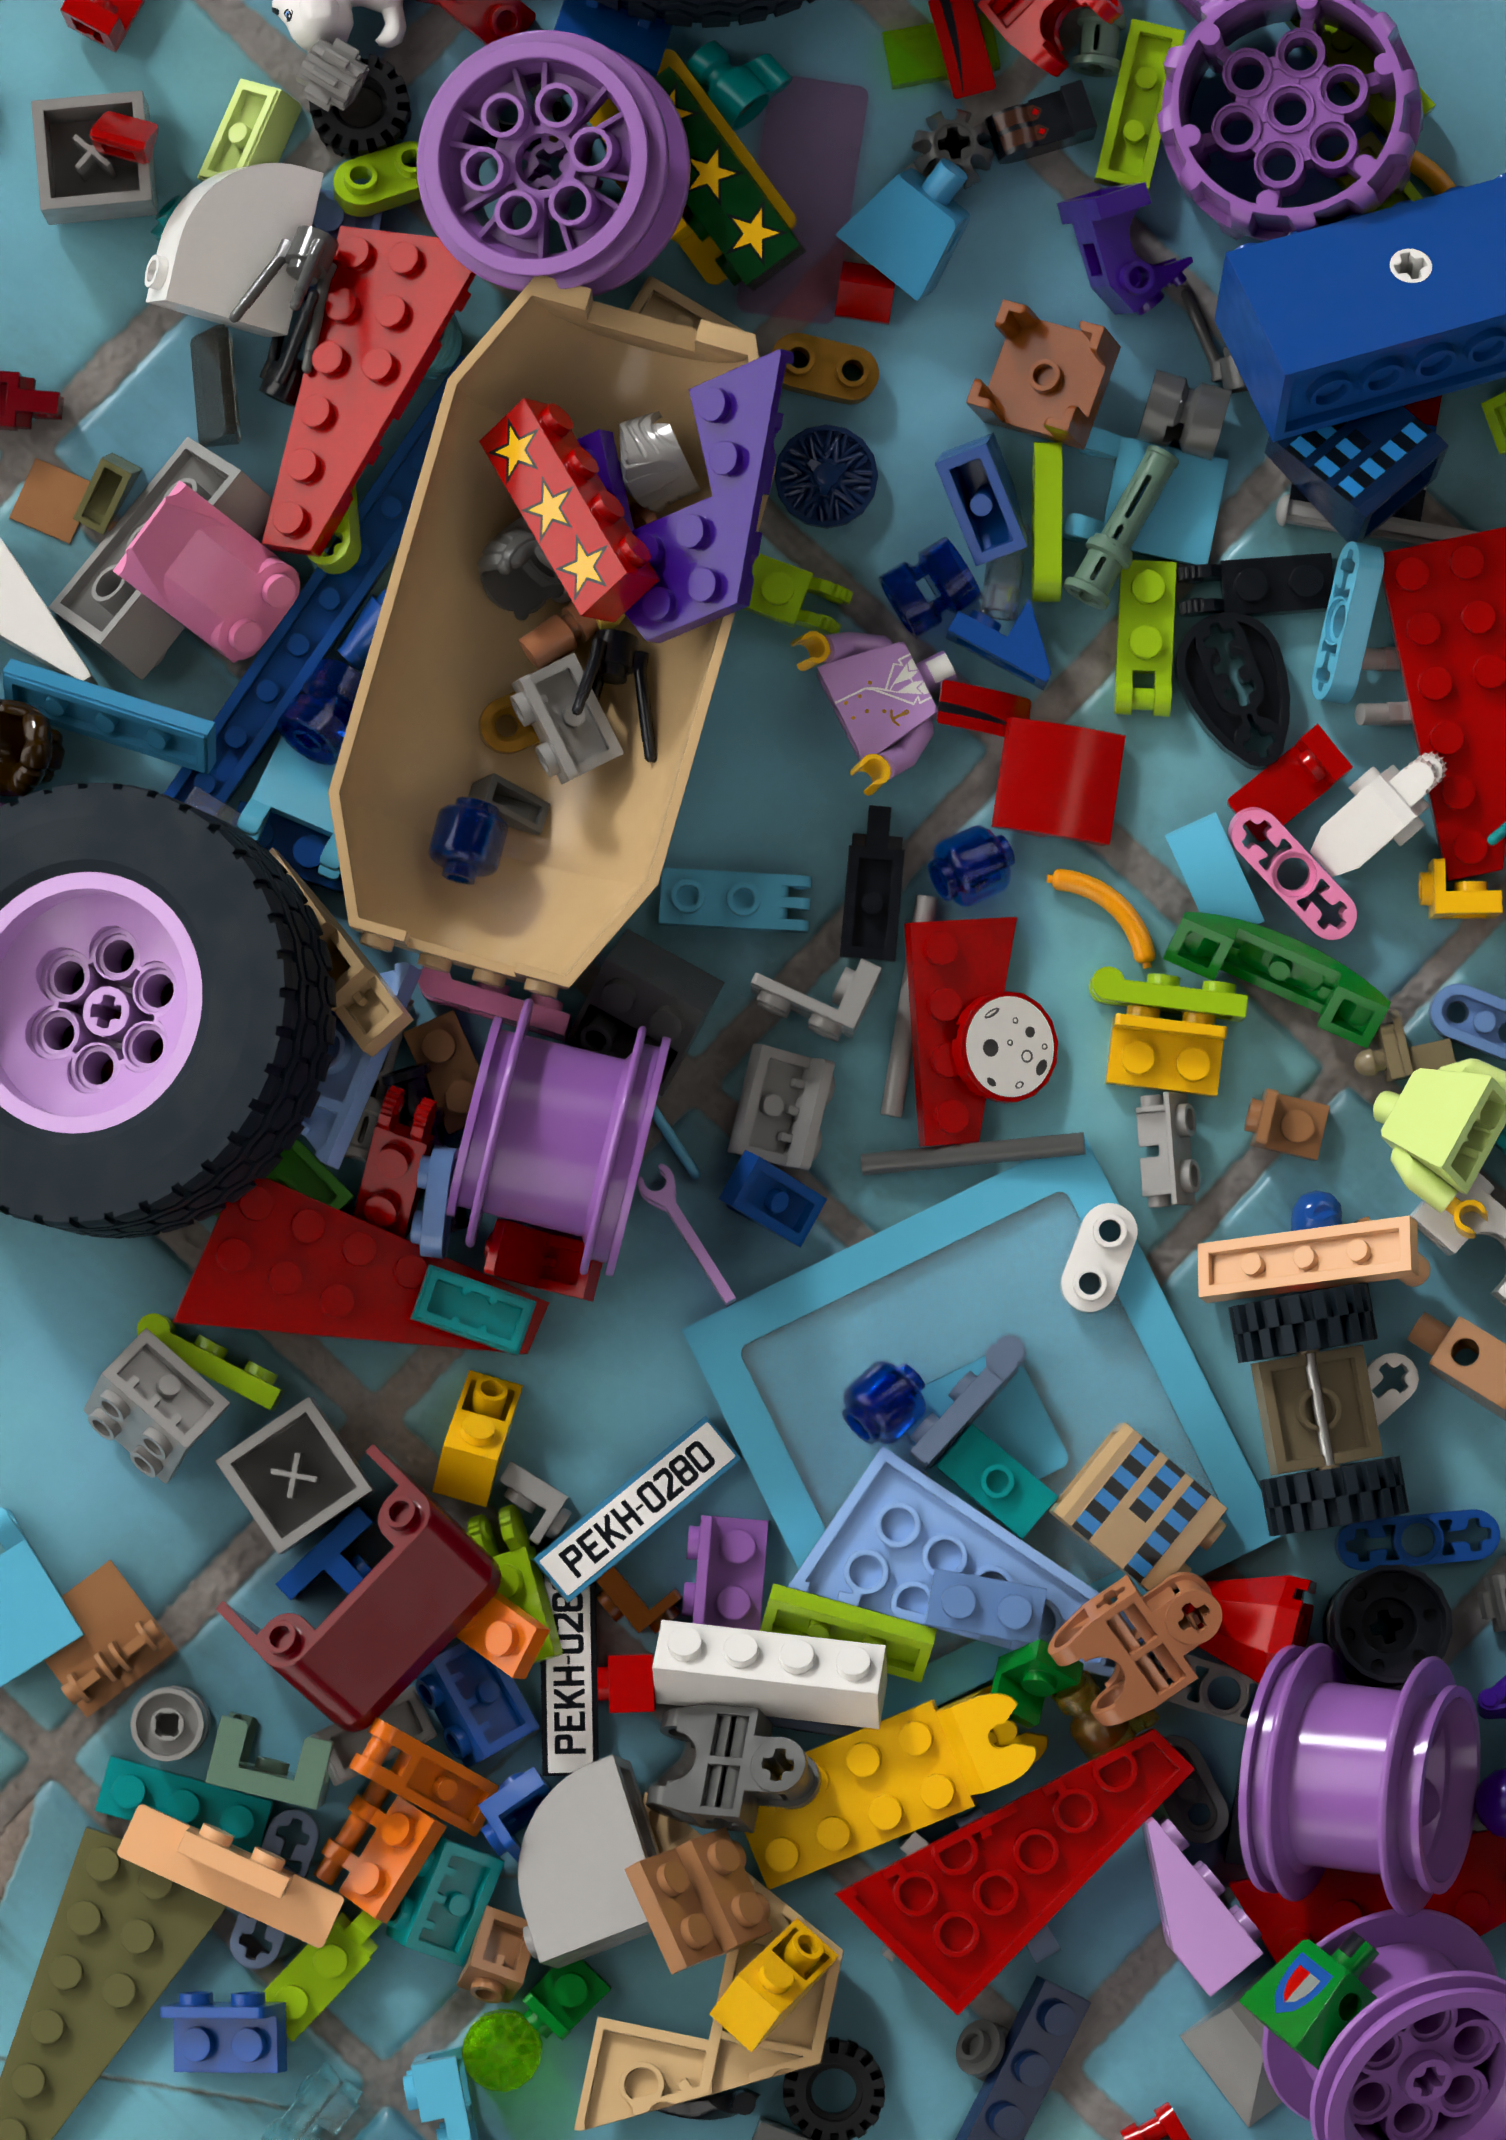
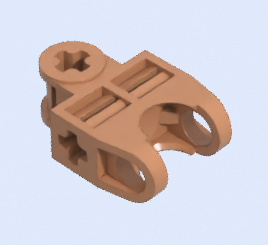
M1179 1572L1170 1575L1143 1596L1129 1576L1125 1575L1083 1604L1057 1630L1048 1645V1653L1058 1666L1070 1665L1081 1658L1085 1662L1100 1657L1115 1661L1114 1672L1109 1680L1104 1683L1106 1689L1094 1699L1090 1711L1099 1724L1103 1726L1121 1724L1156 1708L1198 1679L1197 1674L1185 1655L1200 1644L1210 1640L1218 1632L1222 1623V1609L1217 1599L1212 1595L1205 1580L1194 1573ZM1178 1588L1180 1592L1175 1594L1174 1590ZM1113 1597L1117 1599V1601L1114 1603H1112L1110 1600ZM1191 1603L1195 1609L1191 1613L1186 1614L1181 1608L1185 1604ZM1121 1611L1125 1613L1135 1629L1131 1630L1121 1616ZM1202 1622L1204 1626L1199 1629L1197 1625ZM1141 1638L1144 1640L1142 1644L1139 1641V1639ZM1150 1651H1152V1653L1155 1655L1157 1660L1162 1665V1670L1158 1668L1156 1663L1148 1654ZM1168 1678L1172 1679L1173 1682L1171 1684L1166 1682Z

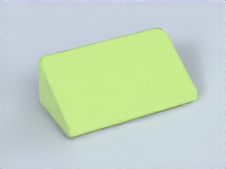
M240 78L197 179L203 182L218 173L230 169L263 163H278L301 112V104L282 89Z

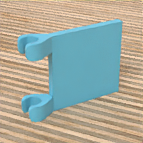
M1092 427L1085 449H1078V451L1087 456L1115 459L1103 521L1082 514H1068L1062 521V538L1064 540L1086 544L1090 536L1102 532L1123 491L1142 461L1148 445L1155 444ZM1158 446L1174 455L1179 460V464L1176 469L1174 468L1130 550L1132 553L1190 566L1208 564L1229 460L1214 456L1212 460H1207L1183 453L1178 448ZM1147 483V484L1145 485V487H1144L1143 491L1141 492V494H1140L1138 500L1136 501V503H1135L1133 509L1131 510V512H1130L1128 518H1129V517L1131 516V514L1133 513V511H1134V509H1135L1137 503L1139 502V500H1140L1142 494L1144 493V491H1145V489H1146V487H1147V485H1148L1149 483Z
M295 708L251 799L238 819L237 828L258 842L270 812L329 836L330 839L320 856L318 874L336 881L341 876L328 791L346 729L299 708Z
M3 1507L0 1508V1543L6 1551L0 1554V1688L85 1635L26 1539L12 1511Z

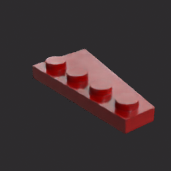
M1017 917L910 922L904 924L919 1147L979 1142L986 1097L981 1098L971 1092L957 1074L952 1056V1039L957 1038L959 1025H956L961 1012L978 997L993 992L1005 991Z

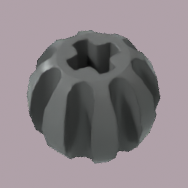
M957 108L955 119L953 120L945 119L941 110L926 118V123L932 132L918 129L915 132L911 146L914 151L925 154L913 162L918 172L926 177L932 172L940 159L945 158L955 163L967 174L968 179L963 184L964 190L980 182L974 168L988 171L994 157L992 149L981 146L992 139L984 122L974 127L967 125L972 113ZM955 142L957 150L961 151L960 158L950 159L948 150H945V143Z

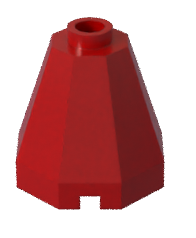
M1291 1575L1206 1582L1212 1595L1221 1606L1222 1623L1218 1632L1210 1640L1198 1646L1260 1684L1267 1666L1280 1649L1288 1645L1306 1648L1313 1619L1314 1605L1303 1603L1304 1592L1315 1594L1316 1582ZM1187 1603L1181 1609L1188 1614L1195 1607L1191 1603ZM1201 1622V1623L1198 1624L1197 1626H1198L1199 1629H1200V1628H1202L1204 1625H1203L1202 1622Z

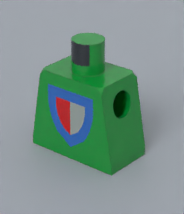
M1355 1931L1350 1933L1331 1956L1310 1939L1302 1940L1239 1999V2002L1272 2033L1319 2070L1327 2051L1341 2031L1359 2012L1377 1999L1358 1978L1376 1959L1379 1952Z

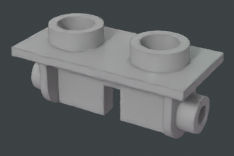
M1163 1092V1096H1140L1141 1107L1135 1108L1139 1147L1159 1146V1156L1140 1158L1142 1197H1148L1149 1208L1170 1207L1171 1200L1172 1205H1195L1194 1193L1198 1192L1200 1188V1171L1196 1160L1192 1159L1190 1137L1194 1136L1196 1131V1117L1192 1105L1187 1103V1094Z

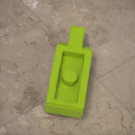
M364 1910L352 1921L342 1911L336 1918L324 1946L317 1948L307 1944L263 1991L265 1992V2002H286V2034L292 2042L298 2038L373 1958L371 1955L379 1946L369 1936L383 1922L373 1918Z

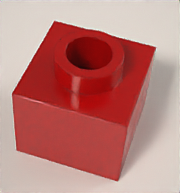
M654 1653L608 1655V1667H597L598 1701H609V1713L655 1712V1690L652 1671Z

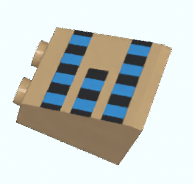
M1123 1422L1117 1423L1049 1508L1048 1512L1123 1573L1128 1575L1129 1578L1144 1590L1149 1592L1170 1575L1179 1572H1190L1192 1570L1185 1561L1198 1545L1207 1551L1227 1526L1220 1518L1228 1508L1137 1431Z

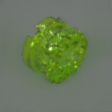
M499 2008L482 2014L472 2023L463 2041L462 2058L466 2071L477 2084L491 2091L507 2092L520 2088L533 2077L541 2061L543 2042L540 2033L526 2020L523 2013L515 2009Z

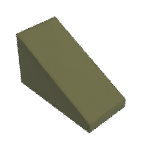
M114 453L102 457L73 519L104 535L141 473L142 468Z

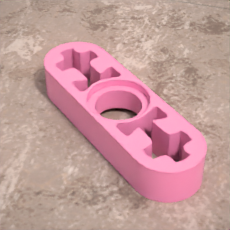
M1249 807L1235 814L1228 827V838L1237 853L1314 934L1326 940H1337L1348 935L1354 928L1357 920L1356 906L1353 900L1268 811L1258 807ZM1248 820L1255 824H1260L1265 820L1268 826L1264 829L1263 834L1276 848L1280 845L1282 839L1288 843V847L1277 851L1271 856L1265 868L1260 865L1259 861L1269 855L1254 842L1249 843L1246 847L1242 843V840L1247 835L1242 826ZM1289 858L1303 860L1308 869L1305 883L1296 889L1283 888L1277 879V871L1280 864ZM1320 879L1326 886L1316 892L1324 901L1331 905L1339 901L1343 905L1338 911L1342 921L1336 927L1328 922L1321 927L1319 926L1317 921L1321 918L1322 913L1309 899H1307L1303 908L1297 904L1298 900L1307 897L1314 891Z

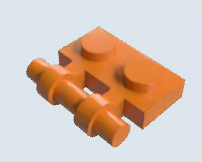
M371 1780L362 1796L356 1794L347 1808L351 1811V1814L336 1838L329 1837L322 1848L321 1853L324 1857L313 1875L332 1886L342 1869L345 1868L350 1873L338 1892L373 1918L387 1924L447 1826L397 1795L386 1812L381 1806L391 1791ZM371 1824L377 1829L361 1855H359L354 1850Z

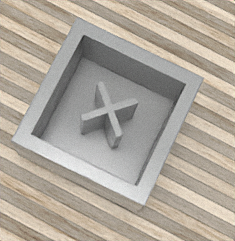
M142 90L31 101L40 209L48 225L157 215L158 201L153 152L150 163L144 165L97 152L89 136L92 126L107 111L150 122L149 105Z
M310 1396L215 1460L278 1555L285 1554L376 1491V1488L316 1400Z

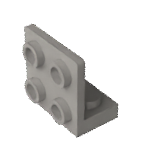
M862 958L856 971L845 967L832 995V1003L838 1005V1009L756 972L751 980V992L758 995L756 1000L758 1001L757 1006L785 1019L788 1018L790 1011L809 1019V1030L829 1040L838 1042L841 1034L853 1039L880 980L882 967Z
M145 1328L101 1373L84 1407V1412L88 1415L90 1425L99 1435L107 1440L115 1439L131 1453L130 1458L142 1473L152 1478L157 1476L162 1482L167 1484L175 1476L189 1449L227 1410L230 1402Z

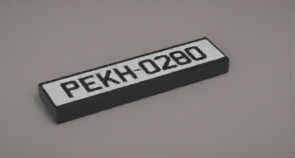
M539 1549L538 1554L541 1553L544 1549ZM542 1573L563 1650L562 1655L540 1662L542 1776H568L579 1768L599 1760L596 1581L567 1603Z

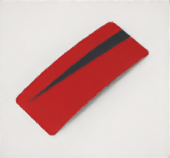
M929 0L928 6L939 40L953 97L960 99L994 90L996 84L973 0Z
M943 680L937 722L939 724L1005 737L1007 718L1029 719L1031 700L994 689Z

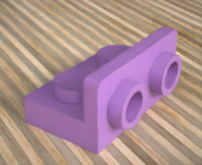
M701 1515L700 1526H689L686 1559L697 1560L696 1583L684 1582L682 1616H692V1623L760 1631L768 1520Z

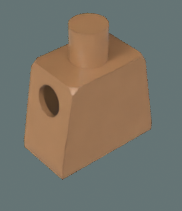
M1424 1312L1414 1325L1407 1340L1433 1356L1429 1362L1430 1371L1506 1421V1344L1460 1316L1450 1328L1427 1312ZM1465 1348L1479 1355L1477 1360L1468 1366H1463L1454 1360L1457 1352Z

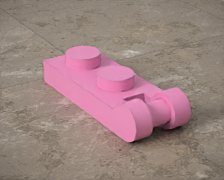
M426 967L421 969L422 972L418 979V984L422 995L427 1000L493 1020L494 1016L501 1017L504 1024L517 1027L524 1000L508 996L509 986L505 985L504 988H498L477 982L476 986L453 980L450 973ZM532 994L533 1010L528 1031L565 1042L572 1019L571 1014L561 1012L564 1003L549 997Z

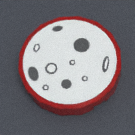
M999 991L976 998L961 1012L956 1025H959L957 1038L952 1039V1056L957 1074L971 1092L981 1098L986 1097L991 1101L1015 1103L1033 1097L1049 1082L1057 1063L1058 1039L1053 1022L1040 1003L1023 993Z

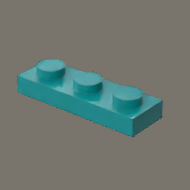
M112 1755L108 1761L95 1811L131 1821L137 1807L145 1804L198 1829H201L203 1823L220 1828L234 1836L232 1845L253 1853L255 1847L262 1848L275 1800L208 1784L204 1780Z

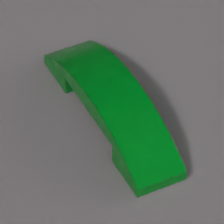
M1185 912L1163 956L1164 960L1212 981L1215 980L1219 970L1315 1011L1320 1014L1317 1027L1367 1049L1391 1004L1379 990L1364 978L1323 952L1275 930L1227 916L1202 912Z

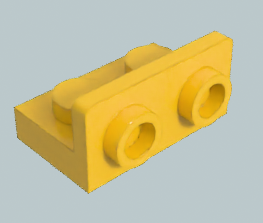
M1127 1005L1126 1014L1116 1013L1114 1015L1105 1084L1217 1097L1223 1044L1227 1036L1228 1027L1215 1025L1216 1016L1196 1012H1183L1182 1021L1159 1018L1160 1009L1138 1005Z

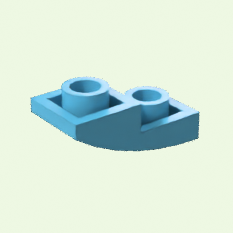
M1216 812L1165 834L1199 912L1236 918L1257 925L1265 921Z

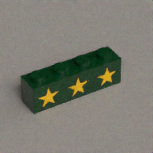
M668 66L654 78L673 101L687 135L691 172L686 204L690 210L684 213L683 217L702 242L710 236L723 254L717 257L715 261L730 282L736 286L743 281L747 287L755 291L807 252V250L680 76Z

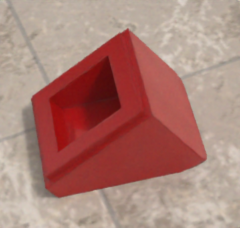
M107 111L92 126L89 136L97 152L146 165V163H150L159 127L153 122Z

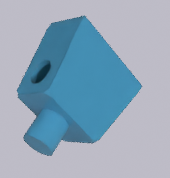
M945 158L940 159L927 178L910 167L894 177L838 231L836 236L912 298L919 301L932 293L936 288L970 221L971 215L953 200L954 196L968 179L967 174L955 163Z

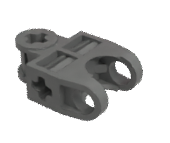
M710 1704L674 1708L663 1713L660 1732L676 1740L691 1742V1748L696 1749L695 1762L685 1776L677 1780L667 1781L666 1786L650 1787L646 1806L663 1816L700 1828L718 1830L726 1827L727 1831L754 1833L759 1806L798 1809L806 1806L819 1792L821 1773L816 1763L805 1754L804 1750L795 1741L785 1737H771L773 1723L759 1708Z

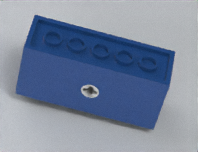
M1506 173L1499 175L1493 180L1475 185L1452 187L1442 194L1420 200H1404L1390 208L1372 213L1349 215L1339 222L1302 232L1295 230L1287 236L1258 244L1253 242L1246 243L1235 250L1225 253L1214 321L1272 442L1506 377Z

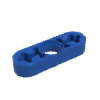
M1477 1509L1385 1517L1344 1525L1336 1535L1335 1551L1339 1560L1345 1566L1361 1571L1372 1569L1378 1565L1402 1564L1408 1567L1481 1560L1490 1556L1496 1550L1500 1541V1529L1496 1520L1489 1513ZM1475 1518L1477 1527L1487 1528L1488 1539L1479 1541L1478 1550L1471 1551L1469 1542H1448L1452 1553L1450 1555H1442L1444 1534L1439 1525V1520H1449L1447 1531L1467 1529L1468 1519ZM1414 1523H1420L1428 1527L1433 1536L1431 1549L1425 1555L1419 1557L1408 1554L1401 1542L1404 1530ZM1384 1525H1393L1390 1541L1396 1556L1395 1560H1386L1387 1548L1369 1550L1367 1552V1560L1359 1562L1357 1553L1347 1551L1346 1543L1355 1539L1357 1529H1364V1534L1367 1538H1384L1386 1534L1382 1527Z

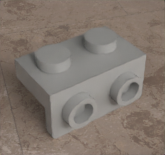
M575 653L512 683L516 694L510 696L511 704L518 719L524 727L532 725L541 745L535 747V751L544 771L549 777L557 775L561 785L624 754L593 689H591L583 712L580 715L572 713V706L584 674Z
M753 1044L727 1152L742 1156L744 1151L747 1150L773 1165L809 1170L822 1145L820 1126L825 1106L831 1101L835 1090V1078L833 1076L835 1062L821 1058H810L763 1044Z

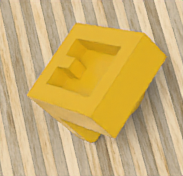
M1433 858L1427 865V872L1419 873L1420 906H1428L1429 919H1495L1503 913L1502 890H1487L1486 881L1454 882L1453 891H1446L1445 858Z

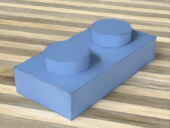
M935 1568L925 1624L1032 1643L1039 1639L1047 1588Z

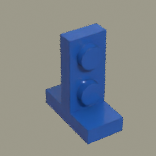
M357 1506L276 1583V1586L290 1600H295L326 1571L349 1594L373 1567L361 1555L357 1554L350 1560L345 1552L376 1523L374 1518L362 1506Z

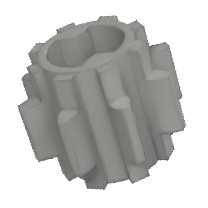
M338 37L333 45L322 38L319 39L318 43L314 44L310 49L296 77L297 84L305 88L303 92L306 94L305 99L329 112L332 105L345 111L355 100L369 72L368 65L360 61V50Z

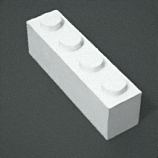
M661 1620L652 1666L655 1699L658 1704L684 1707L710 1704L759 1708L765 1716L880 1729L888 1681L886 1645Z

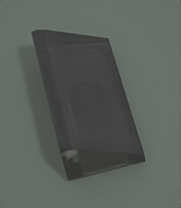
M220 324L194 336L190 342L198 442L204 447L235 445L242 441L233 337L229 328L225 324Z

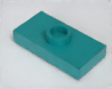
M428 1265L410 1319L518 1356L537 1302L445 1269Z
M974 1424L969 1426L936 1466L937 1469L1021 1540L1059 1497Z

